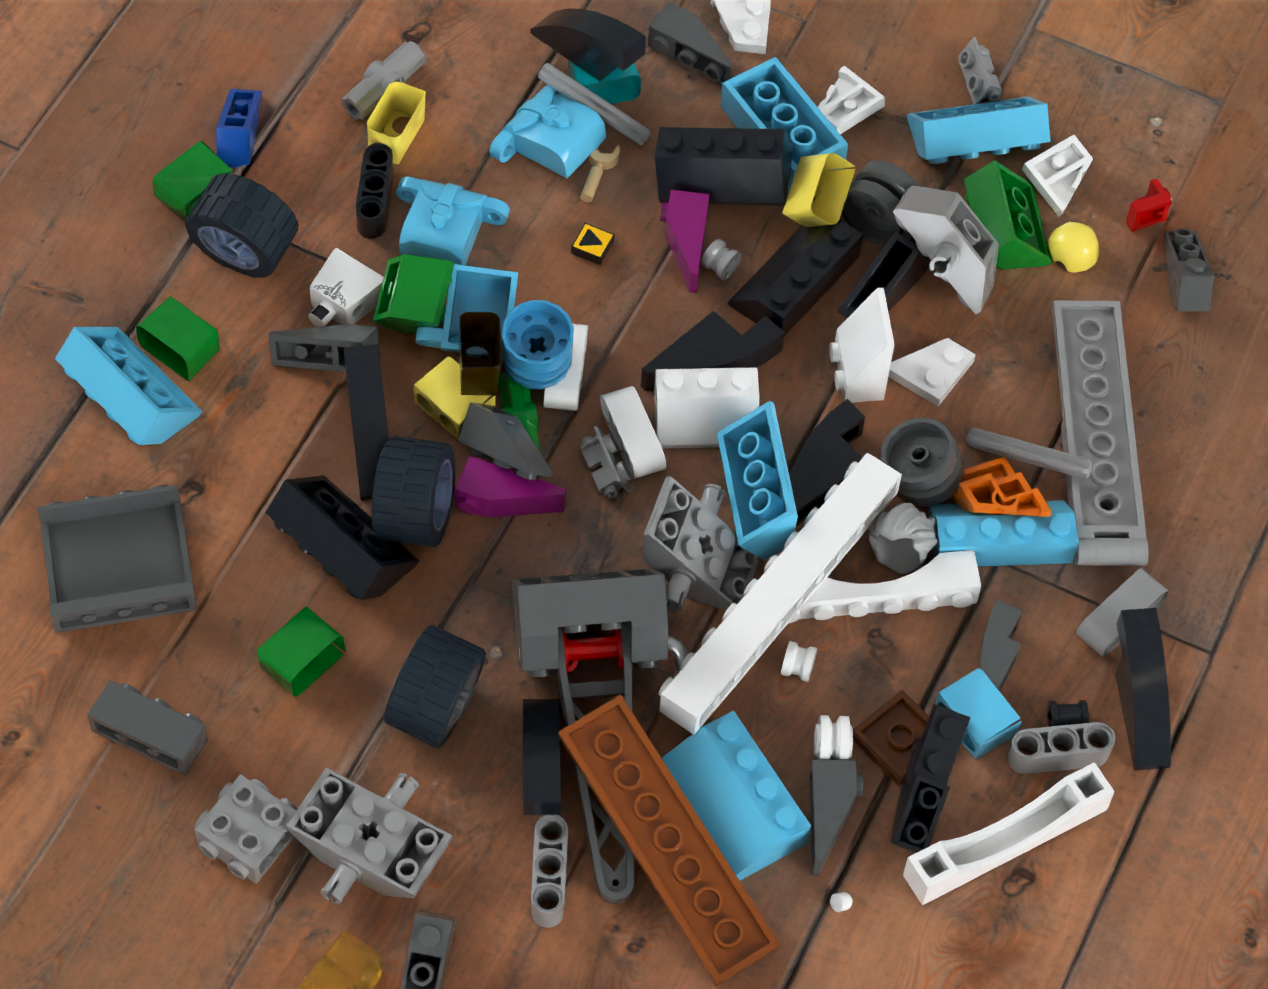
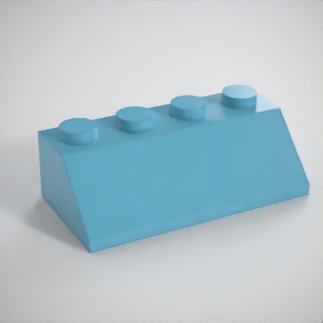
M1029 96L907 114V121L918 156L929 160L930 164L944 163L948 161V157L957 155L960 156V159H973L979 157V152L990 151L992 155L1006 154L1010 152V148L1021 146V150H1035L1041 148L1040 143L1051 142L1048 105Z
M74 327L55 357V360L64 368L65 374L76 380L85 389V394L90 399L98 402L107 411L106 415L112 421L118 423L128 433V438L138 445L162 444L197 419L203 412L119 327Z
M768 401L717 433L738 544L741 548L763 560H767L785 549L784 545L789 536L795 531L798 518L774 403Z
M1065 500L1046 501L1051 509V516L1049 517L974 513L963 510L957 504L928 506L929 518H935V538L939 541L933 547V556L935 558L939 553L974 550L977 567L1073 563L1079 544L1075 513Z

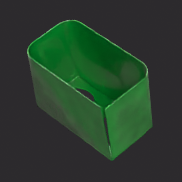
M199 141L155 175L152 181L154 196L186 222L187 217L211 179L217 174H232V169L203 141Z
M171 296L136 326L137 339L141 347L187 381H190L220 350L217 329Z
M305 606L257 649L259 665L292 696L297 697L344 655L332 642L346 653L344 637Z

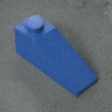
M229 90L216 127L217 156L228 167L239 168L244 165H250L254 153L262 91Z

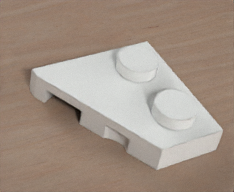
M711 0L712 7H716L720 15V23L723 30L729 35V42L733 50L765 54L771 0Z

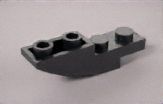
M933 704L922 738H917L910 757L896 808L890 843L915 853L929 847L950 789L947 786V782L971 717Z

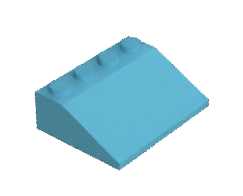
M734 710L701 727L695 735L692 734L662 757L665 765L739 881L808 844L811 829L810 823Z

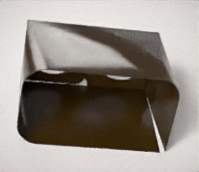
M465 312L460 316L459 360L461 395H496L502 364L500 318L493 312ZM474 346L482 347L488 352L489 358L482 365L470 364L465 359L466 350Z

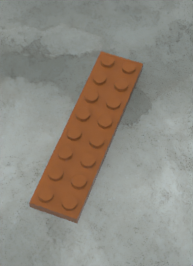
M621 694L558 732L560 740L716 987L780 947L778 940Z

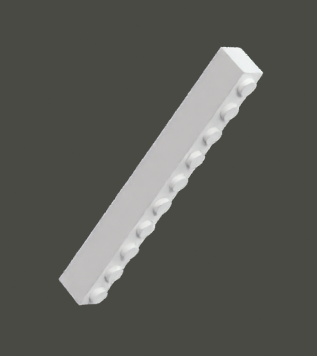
M866 453L859 463L854 461L847 469L843 482L839 486L834 484L825 496V503L819 509L815 507L811 510L801 531H794L789 536L784 545V551L779 556L775 554L769 559L764 568V574L760 579L754 578L747 585L742 600L738 604L732 603L723 615V622L717 629L712 627L706 633L702 640L701 648L696 653L690 652L680 666L681 671L674 679L669 677L663 683L658 693L661 696L659 712L695 735L897 495L902 474L869 453Z

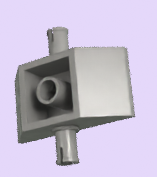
M914 185L910 186L893 211L896 222L916 240L918 250L924 256H929L931 259L930 271L936 267L933 274L941 277L945 282H950L957 291L960 302L965 307H970L975 315L981 312L994 287L999 243L959 193Z
M671 476L666 477L643 535L642 561L652 569L665 574V580L669 582L666 590L667 610L673 612L682 611L686 597L693 601L727 610L732 603L738 604L742 600L747 585L753 580L760 558L741 548L738 544L736 532L717 516L726 492L724 489L721 490L722 487L716 484L705 485L700 501Z
M325 768L286 825V829L319 861L335 869L325 887L320 891L327 901L334 897L332 903L340 905L355 881L383 896L414 898L450 844L453 835L403 809L414 791L419 787L418 782L410 776L406 782L407 774L399 773L385 797H380L328 768Z

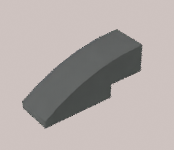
M997 599L988 618L983 635L977 668L984 671L1000 692L1016 662L1021 643L1012 640V637L1017 630L1022 610Z

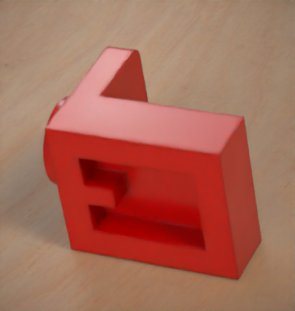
M1157 178L1150 180L1147 195L1138 198L1130 205L1126 224L1131 232L1164 222L1167 219L1172 198L1168 189L1163 188Z

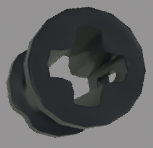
M1079 700L1078 704H1057L1056 701H1049L1047 707L1048 727L1089 723L1086 700Z

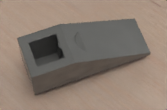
M668 2L649 25L648 46L657 53L664 54L680 62L684 67L692 68L707 76L711 81L722 84L731 79L732 63L698 17Z
M1186 228L1164 231L1170 291L1176 310L1210 311L1215 276L1197 232Z
M470 402L458 440L471 447L470 453L483 458L491 456L494 458L493 464L507 469L514 467L517 469L516 474L526 479L536 480L537 475L552 477L553 472L517 416L495 406Z
M423 910L415 913L401 989H442L458 917Z

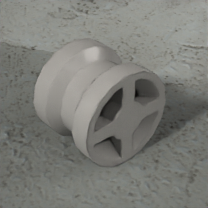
M717 239L705 251L701 259V266L707 270H714L716 276L723 281L728 279L737 269L742 254L736 249H728L723 240Z

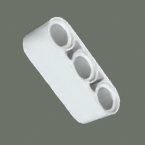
M573 324L574 335L571 367L564 379L555 386L545 388L544 408L578 411L588 325Z
M630 386L600 395V406L603 416L618 445L620 455L631 478L636 479L665 470L666 459L663 449L635 387Z

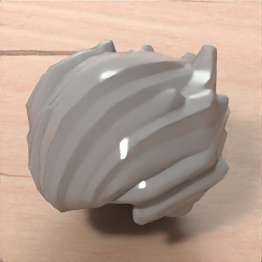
M902 503L889 512H881L876 523H872L869 528L870 537L868 541L875 552L878 562L899 574H908L916 571L922 566L928 552L939 542L935 538V518H926L925 513H920L912 503Z

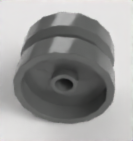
M881 160L870 161L855 177V181L851 183L841 214L850 226L863 234L864 238L884 245L895 231L901 235L904 232L896 222L893 211L905 191L912 185H918L909 174L898 166Z
M925 417L909 419L897 425L886 436L882 444L881 461L902 474L897 496L906 503H912L919 507L934 506L949 499L959 489V483L964 478V462L948 427L938 420Z

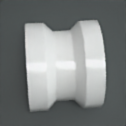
M789 641L781 675L788 677L793 674L799 676L802 681L809 682L817 648L812 646L802 648L798 646L797 642Z

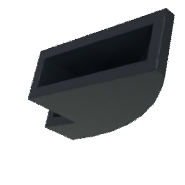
M571 8L557 10L530 29V34L598 81L603 80L616 68L622 71L626 70L645 55L646 36L613 17L595 11Z
M896 231L837 310L838 313L848 318L877 288H884L889 311L915 285L930 267L931 259L929 256H924L918 250L916 240L909 232L905 237Z
M712 311L642 368L641 388L645 391H654L656 369L757 368L782 351L785 332L765 316L742 335L716 312Z
M378 344L344 348L360 500L372 499L377 464L383 446L389 439Z
M848 399L832 410L816 426L803 444L793 464L789 477L798 515L796 527L806 520L813 508L819 509L825 503L826 494L834 484L839 486L843 482L844 475L849 466L854 461L859 463L862 459L849 443L862 435L865 416Z
M1157 609L1121 610L1116 625L1122 658L1115 676L1134 771L1170 768L1171 730L1169 696Z
M523 699V815H560L561 813L560 738L558 736L560 731L559 699Z

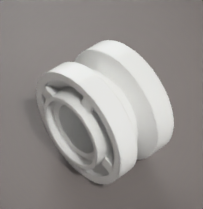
M819 715L818 724H815L814 756L817 757V760H849L852 757L853 727L850 725L849 716H839L836 723H832L829 715Z

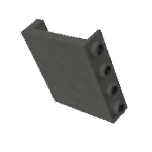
M158 485L147 490H126L115 495L102 497L88 496L82 500L71 502L56 501L37 507L41 522L51 602L49 604L50 615L55 633L197 610L178 485Z

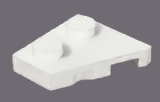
M843 66L839 70L838 80L835 85L829 87L826 92V98L821 101L818 108L839 134H842L885 106V97L846 66Z
M1072 135L1024 163L1021 170L1059 217L1066 209L1093 158L1077 137Z
M946 338L891 362L888 377L939 407L973 364L976 354Z

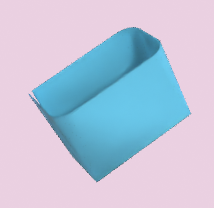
M980 668L975 669L943 689L937 695L936 705L971 717L962 744L975 760L1012 739L1020 730L1022 721L1008 727L1019 720L1020 717Z

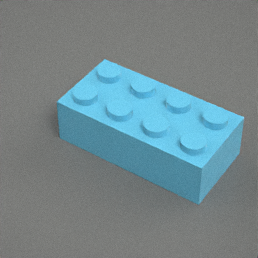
M776 57L722 83L720 107L737 128L786 130L794 144L788 191H790L801 156L835 153L846 160L848 143Z

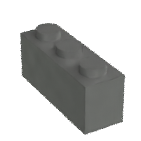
M110 680L87 714L91 731L185 776L208 741L205 725L197 716L190 713L183 715L172 710L171 706L165 701L158 698L151 700L141 695L135 687L126 683L119 685Z

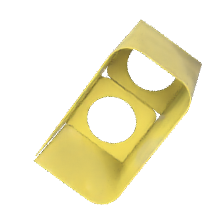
M402 82L390 83L367 121L368 146L374 143L386 144L392 150L393 163L399 165L425 120L426 91ZM399 117H408L410 120L402 134L396 133L392 128L394 120Z
M835 153L801 156L782 214L805 227L836 224L840 219L856 169H835L856 166Z
M449 356L415 383L413 388L415 403L457 440H459L470 402L483 404L491 396L461 395L460 364ZM495 396L488 400L485 405L496 407Z

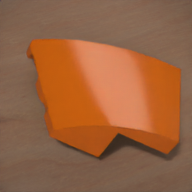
M1006 457L964 469L963 481L959 483V489L951 496L952 500L959 507L968 512L1051 516V509L1038 488L1031 489L1021 472L1015 473Z

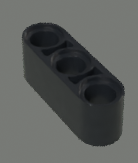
M382 143L369 145L364 151L356 200L357 230L360 235L369 239L380 237L386 230L394 178L392 150L389 146Z

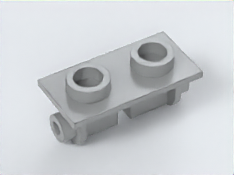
M973 37L958 56L973 104H978L983 98L989 99L990 102L998 101L1001 98L1002 88L999 85L997 76L992 74L994 67L990 58V52L983 45H978L976 37Z
M594 426L593 428L597 436L583 438L580 450L591 470L602 465V468L591 473L600 495L605 496L606 499H612L618 495V490L621 488L629 495L632 494L627 482L632 479L624 462H619L615 453L619 452L616 441L610 433L605 435L597 426Z

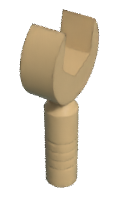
M619 144L613 153H600L598 146L588 156V161L593 167L590 169L580 195L582 201L592 202L603 170L611 169L618 164L620 157Z

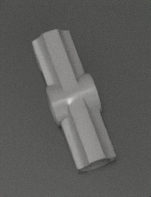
M412 41L404 42L383 62L380 60L372 62L366 69L363 80L342 98V106L346 109L348 115L355 120H363L375 109L390 83L402 82L405 84V81L426 63L425 55L420 47Z

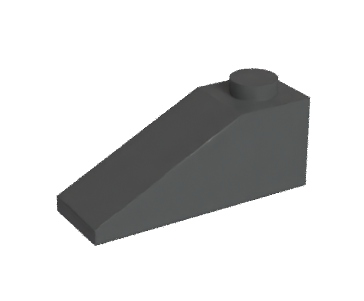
M343 324L273 331L268 334L271 362L274 366L346 372L344 348L378 344L379 358H381L378 327Z
M812 759L809 774L812 875L820 876L854 809L856 797L863 795V774L856 773V760Z

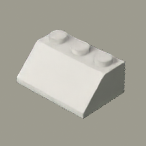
M757 368L656 369L654 384L656 436L662 449L720 448L717 433L759 408Z

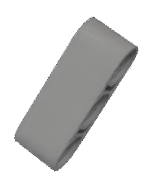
M1141 568L1087 616L1078 627L1076 635L1099 655L1105 657L1120 644L1116 623L1121 610L1157 609L1166 599L1169 590Z
M1101 722L1024 729L1014 735L1007 755V762L1015 772L1020 774L1082 769L1094 762L1097 767L1102 766L1107 762L1114 746L1115 733L1109 725ZM1090 742H1098L1103 746V748H1096L1092 746ZM1054 745H1062L1068 751L1057 750ZM1021 748L1028 749V750H1030L1033 754H1032V755H1025V754L1021 753V752L1019 751V749H1021Z
M544 815L540 817L536 822L534 831L531 915L536 924L545 928L558 925L563 919L565 910L568 826L564 818L559 815ZM552 832L560 837L556 840H546L543 838V835ZM551 866L556 868L558 872L548 875L541 872V869ZM543 901H552L557 906L547 910L540 907L539 904Z

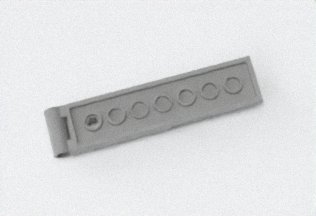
M1054 300L1052 315L1063 416L1061 425L1063 452L1088 458L1091 460V464H1093L1090 476L1086 479L1065 474L1068 505L1075 513L1079 540L1074 557L1075 564L1084 566H1146L1149 548L1145 528L1120 301Z

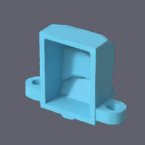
M547 85L516 111V115L493 140L489 153L494 159L505 163L518 152L555 173L568 178L607 138L605 123L599 114L590 107L569 99L550 85Z
M403 177L397 186L396 195L401 200L411 203L412 206L401 230L399 256L408 254L449 260L457 265H466L482 222L503 225L507 221L510 208L501 200L465 190L459 185L451 183L445 185L426 179L420 180L413 177Z
M454 264L451 275L452 283L448 288L443 329L418 327L415 343L425 347L440 348L441 351L459 353L460 316L465 312H493L500 318L502 350L503 322L508 313L514 309L518 272ZM470 347L465 352L469 357H489L488 352L482 347Z

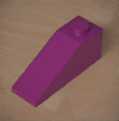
M670 190L669 202H662L660 221L666 222L665 236L689 292L696 293L710 194Z
M473 456L469 457L454 488L455 507L470 515L478 514L484 517L564 512L566 508V488L537 478L536 480H530L520 477L516 474V471L497 466Z

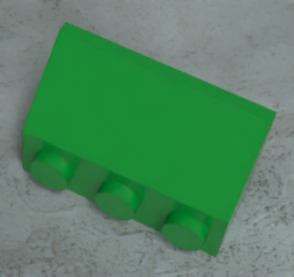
M995 160L964 179L967 203L999 243L996 267L1005 270L1047 266L1052 263L1032 183Z

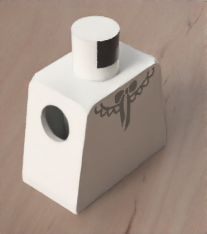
M335 248L310 285V299L314 309L308 315L309 320L316 327L326 326L331 319L341 325L355 324L376 307L384 277L338 248Z

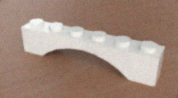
M974 550L939 553L927 565L914 573L881 583L855 584L827 577L789 623L809 618L827 620L833 616L842 615L861 617L875 612L895 614L909 609L929 611L942 606H954L957 608L970 606L977 603L981 590Z
M1094 762L1064 777L1034 801L1004 819L966 836L939 841L911 855L907 859L903 876L920 903L924 905L1103 813L1108 809L1115 791Z

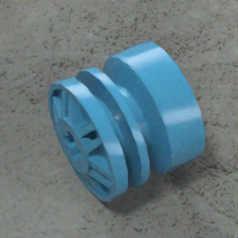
M531 300L517 305L508 313L503 322L502 365L506 374L516 384L528 389H545L555 386L566 377L572 363L574 327L569 315L560 306L545 300Z

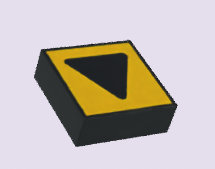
M585 223L571 246V254L601 265L614 243L615 234Z

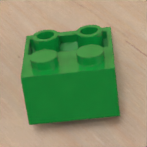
M408 254L388 259L372 322L404 335L416 333L418 327L439 326L446 312L444 303L449 285L452 283L451 275L454 262Z

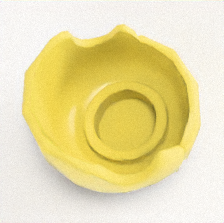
M1066 222L1057 227L1048 239V249L1055 263L1057 261L1063 263L1068 272L1086 271L1094 266L1098 260L1099 243L1096 234L1092 228L1085 224Z

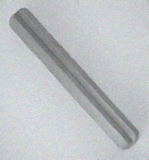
M545 63L538 73L539 79L569 99L590 107L599 114L604 122L639 145L645 144L651 134L648 128L551 64Z
M976 427L970 428L966 436V442L969 447L1082 479L1088 478L1093 469V464H1091V460L1088 458Z

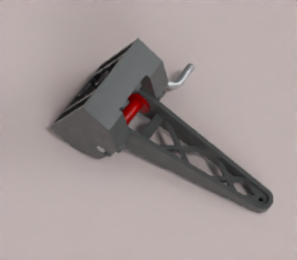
M648 568L511 579L519 667L522 672L527 671L529 677L550 676L551 669H556L557 688L565 727L576 721L575 718L579 720L585 716L573 703L572 700L611 697L621 694L632 711L633 662L638 668L659 667V660H668V651H670L674 655L677 669L679 672L681 671L680 666L688 652L681 641L668 636L665 574ZM601 624V630L614 629V636L566 639V633L585 632L586 625ZM616 657L617 668L621 672V680L569 684L567 674L577 667L579 660ZM572 759L598 893L608 903L619 904L625 902L630 898L634 888V856L611 819L606 816L590 797L587 781ZM592 812L605 826L598 839ZM609 834L625 850V854L615 872L599 853ZM617 881L619 885L613 886L612 882Z

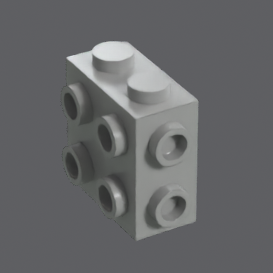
M240 774L233 784L230 782L224 786L214 807L210 811H204L195 824L197 847L209 859L215 860L218 858L226 863L229 871L242 880L247 877L257 884L294 838L286 829V825L298 808L288 799L282 798L279 800L270 794L269 789L259 780L252 779L250 781Z

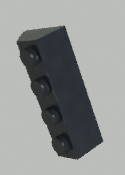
M659 127L655 152L659 201L661 203L669 202L670 190L710 194L709 204L785 206L794 144L785 129Z
M841 219L834 225L814 227L802 225L728 301V305L755 324L766 316L785 332V336L860 257L863 234Z
M324 475L285 480L265 512L274 521L277 529L289 534L298 542V547L304 553L313 556L322 564V569L327 574L336 577L346 586V591L351 596L360 600L380 597L416 567L420 561L399 542L379 540L374 533L372 518Z

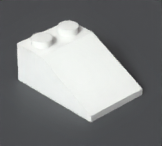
M877 288L837 328L835 342L830 343V359L832 363L837 362L838 370L835 371V386L837 391L842 390L843 401L848 399L851 403L884 400L895 345L884 288Z

